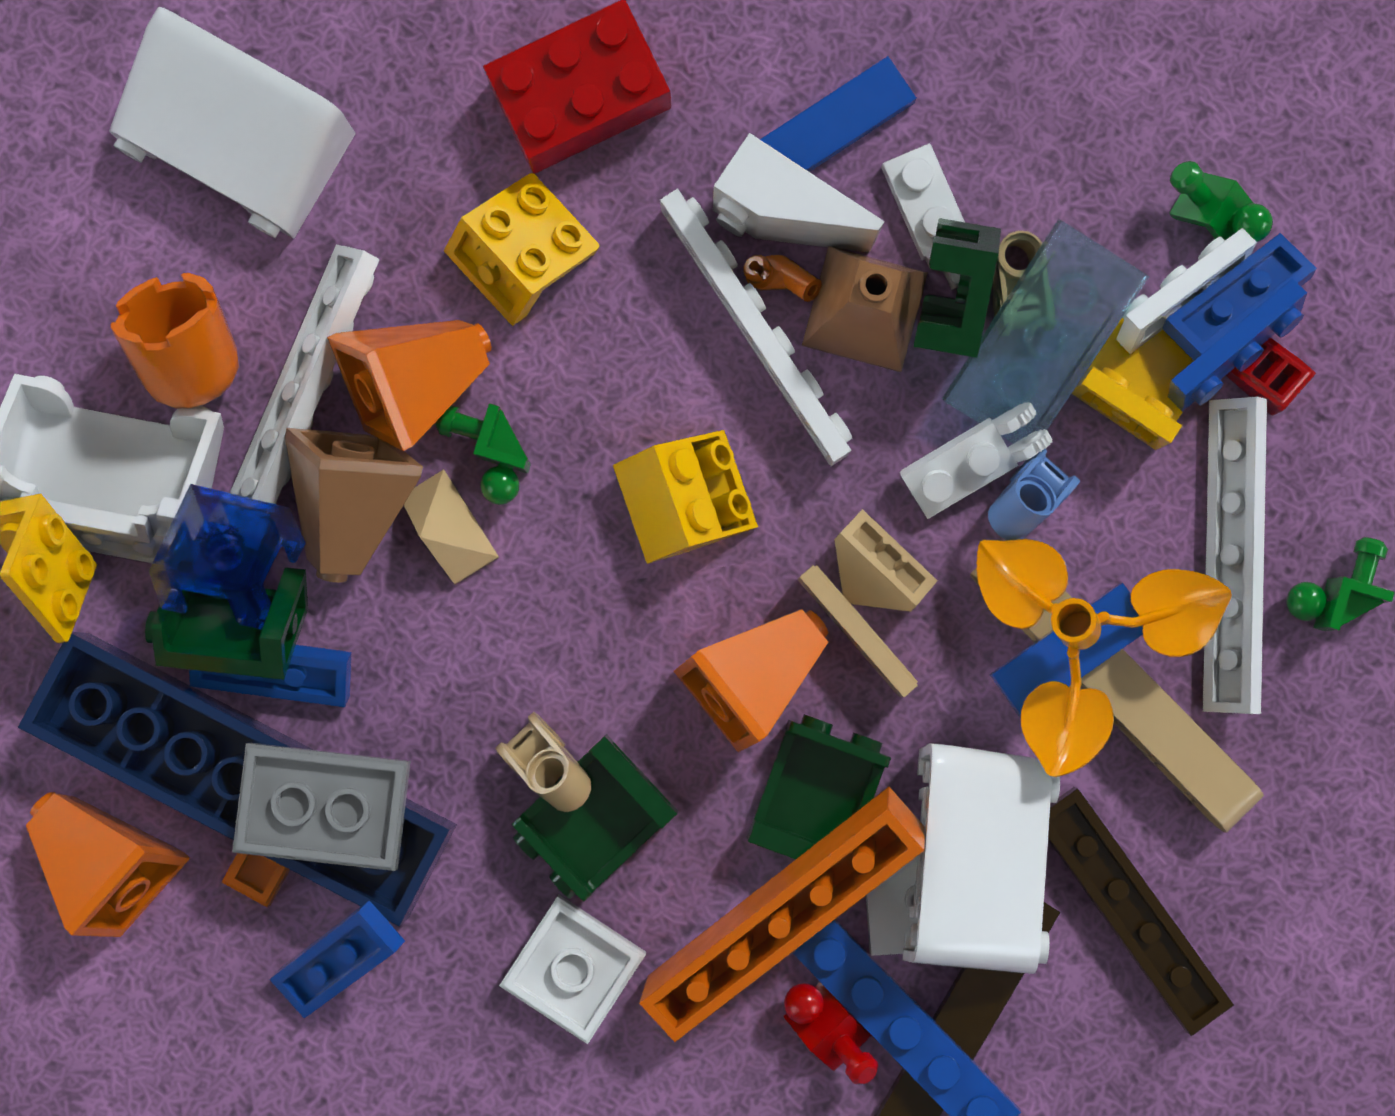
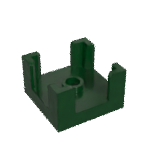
M939 218L936 236L932 244L929 267L933 270L960 274L956 299L931 294L924 297L914 347L978 358L999 254L1001 228Z

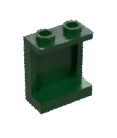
M179 558L172 576H166L163 580L160 594L161 602L157 611H150L146 620L145 639L147 643H153L155 665L284 680L308 611L306 569L285 567L277 590L196 581L193 578L191 559Z
M805 714L801 723L789 720L750 826L747 841L793 859L800 857L874 798L884 768H888L891 757L880 753L883 743L854 732L850 742L830 735L833 728L832 724Z
M607 734L578 761L591 780L589 797L581 807L574 811L563 812L557 810L542 797H539L512 823V826L518 831L513 836V839L523 852L532 860H535L540 855L554 870L549 875L554 885L567 898L571 899L576 894L583 902L652 835L669 823L678 813L673 804ZM562 777L555 782V785L559 783Z

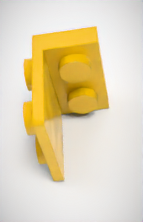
M529 173L462 216L444 252L502 316L514 326L528 315L545 288L593 256L599 249V243L535 174Z
M1120 317L1070 393L1157 450L1170 444L1182 427L1177 420L1183 412L1168 398L1170 382L1194 360L1164 330L1129 354L1116 340L1124 321Z
M41 493L0 501V545L7 552L0 571V577L56 643L68 642L94 576L97 563Z

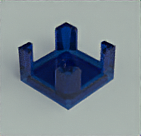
M190 484L149 569V574L161 609L186 613L188 606L182 590L228 599L238 624L263 629L271 607V602L263 582L281 547L284 548L289 562L296 563L306 543L289 507Z

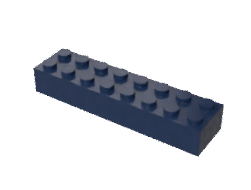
M72 632L69 641L62 643L18 726L19 729L234 840L246 743L313 750L202 691L190 687V685L102 639L83 632ZM406 798L399 863L396 871L265 857L360 907L370 900L389 922L401 926L410 917L457 824Z

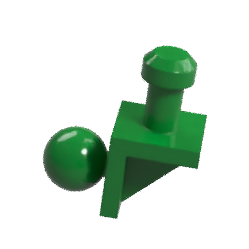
M1193 161L1183 162L1172 171L1170 183L1177 192L1181 193L1169 212L1172 218L1206 227L1214 239L1222 237L1224 240H1227L1241 228L1256 242L1263 240L1269 235L1273 226V218L1270 211L1261 204L1253 203L1236 180L1204 173L1198 164Z
M489 403L484 420H480L459 413V407L451 405L436 422L439 434L451 437L455 433L477 440L473 454L481 460L498 464V466L488 469L481 478L480 488L486 500L496 505H504L511 502L517 496L520 487L519 479L513 469L528 474L531 463L504 412L499 406Z
M1368 537L1357 540L1353 552L1358 554L1352 577L1328 578L1324 590L1312 582L1296 584L1290 589L1286 597L1288 611L1299 620H1315L1313 627L1315 629L1334 631L1340 630L1342 625L1379 605L1392 602L1395 594L1394 591L1372 585L1379 560H1385L1388 548L1385 543Z

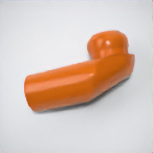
M753 255L745 261L743 266V273L747 282L761 291L788 289L802 300L810 302L815 299L822 286L821 280L784 255Z

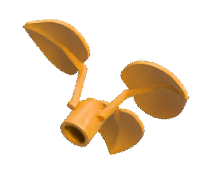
M1018 539L1005 541L982 540L978 545L976 562L978 583L984 601L993 615L1010 627L1027 629L1037 624L1044 610L1052 614L1051 625L1053 631L1060 641L1068 647L1067 655L1069 657L1071 674L1070 687L1057 681L1043 683L1028 694L1021 710V727L1025 740L1039 759L1045 772L1052 777L1072 773L1088 764L1104 748L1113 729V708L1107 695L1097 689H1080V650L1087 649L1098 641L1101 635V626L1105 624L1130 628L1143 626L1144 640L1155 652L1168 657L1189 656L1201 650L1214 636L1232 597L1231 590L1226 585L1208 575L1189 570L1167 569L1147 575L1133 587L1131 603L1139 615L1138 617L1131 618L1111 615L1106 611L1096 614L1088 602L1079 598H1069L1059 604L1052 603L1059 599L1066 591L1068 572L1062 556L1048 544L1036 540Z

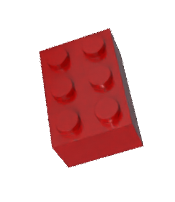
M626 0L615 2L483 66L489 85L533 174L671 109V91Z

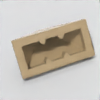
M444 469L412 490L404 503V507L419 537L455 585L499 558Z
M863 509L834 539L842 593L850 604L911 612L938 581Z

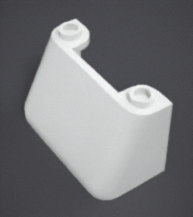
M162 7L156 9L146 27L109 130L117 138L113 146L130 158L142 163L145 156L152 159L159 158L240 204L252 214L248 223L273 238H276L279 231L293 239L296 237L356 134L340 109L324 97Z
M14 374L0 406V501L41 493L56 513L62 517L67 527L87 551L169 567H176L179 558L191 559L193 565L201 543L224 431L221 413L213 412L203 406L180 408L173 413L170 425L74 407L71 397L59 381L48 376H36L34 378Z
M929 743L919 749L917 775L923 776V783H929V787L926 786L919 789V800H922L920 822L925 826L924 851L917 857L914 907H910L909 918H918V924L912 923L910 934H904L902 960L921 964L1034 974L1038 968V963L1046 964L1049 955V933L1042 931L1050 803H1057L1060 776H1049L1038 758Z

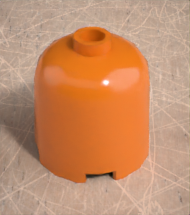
M182 273L183 281L161 285L159 278H152L132 288L117 302L116 308L119 316L115 322L110 324L111 330L141 384L155 401L173 408H193L207 404L221 396L232 385L239 368L237 347L214 288L204 277L191 273Z

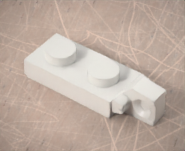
M930 143L886 161L881 166L921 260L927 262L928 266L939 218L965 222ZM944 272L951 290L957 288L960 274Z

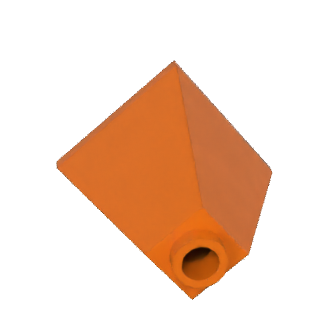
M461 320L340 332L327 337L364 431L402 451L413 447L488 367L490 363L486 353L492 350L489 336L479 323L472 325Z
M801 609L700 649L676 668L674 672L736 751L740 752L760 742L769 734L828 644L825 637L829 632L825 623L815 612L808 610L805 613Z
M56 792L45 794L33 805L30 811L33 817L26 824L63 926L71 936L121 937L190 859L188 855L174 846L74 796L57 794Z

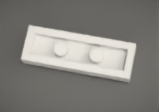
M1243 228L1227 240H1224L1222 237L1213 240L1200 253L1199 261L1188 269L1183 265L1177 267L1163 280L1159 291L1149 298L1142 294L1125 308L1121 314L1124 321L1116 340L1129 354L1134 352L1163 330L1162 327L1165 320L1248 258L1257 242Z

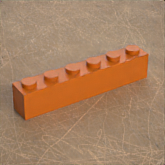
M890 787L886 788L650 973L639 1004L667 1035L676 1042L922 853L925 845V826Z

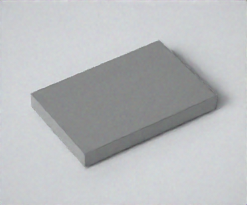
M246 743L232 852L396 871L399 863L411 761Z

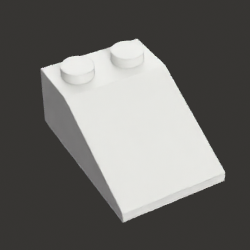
M751 133L748 134L714 185L713 211L719 214L716 221L726 230L739 237H742L744 232H746L755 239L820 247L831 246L838 249L870 252L884 224L882 219Z

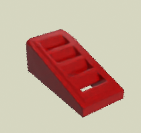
M1269 338L1261 345L1264 351L1254 363L1241 372L1235 367L1225 376L1248 396L1267 399V412L1273 416L1288 407L1314 377L1316 372L1278 342ZM1266 357L1272 364L1258 379L1251 373ZM1283 371L1289 378L1275 391L1269 385Z

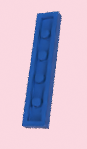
M836 919L803 943L793 953L949 1116H1018L1021 1113V1109Z

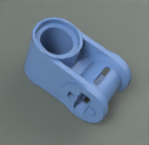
M1046 449L1026 460L1010 478L1011 482L989 508L988 520L990 525L1005 540L1026 538L1055 511L1080 482V479L1075 475L1068 477L1046 457Z

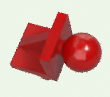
M821 982L815 987L810 984L801 983L790 988L784 999L786 1014L783 1017L807 1048L833 1071L844 1063L846 1065L845 1073L854 1084L870 1082L877 1073L878 1062L871 1053L862 1052L859 1047L872 1035Z

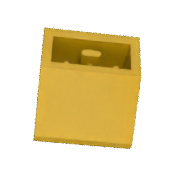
M724 430L654 445L613 465L647 564L677 556L758 527L734 459L733 451Z

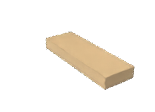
M811 566L797 579L899 697H906L918 686L916 684L918 681L818 566Z

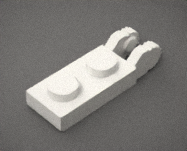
M1024 402L993 420L989 417L900 471L901 477L927 519L1018 466L1017 462L1028 460L1051 445L1050 443L1053 442L1052 438L1045 429L1035 431L1007 447L1001 435L1016 431L1035 418L1034 416L1037 415V412L1031 403Z

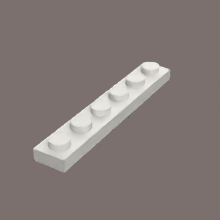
M678 188L660 199L661 212L830 467L848 456L851 449L847 442L853 439L849 429L837 413L831 416L827 414L818 400L824 396L818 382L808 369L800 373L789 357L795 353V350L784 331L779 326L771 330L761 315V312L766 310L762 298L751 283L744 287L732 271L738 264L731 251L722 240L714 244L704 229L709 224V220L694 197L686 201Z
M336 244L214 530L257 548L261 536L271 524L272 510L281 489L291 477L285 442L286 428L311 430L313 414L323 391L327 389L332 381L333 367L336 363L327 337L335 333L353 331V320L363 297L372 287L374 271L379 258L364 250Z
M1260 397L1209 400L1206 575L1226 585L1231 590L1232 597L1214 636L1204 646L1203 712L1261 714L1267 399Z

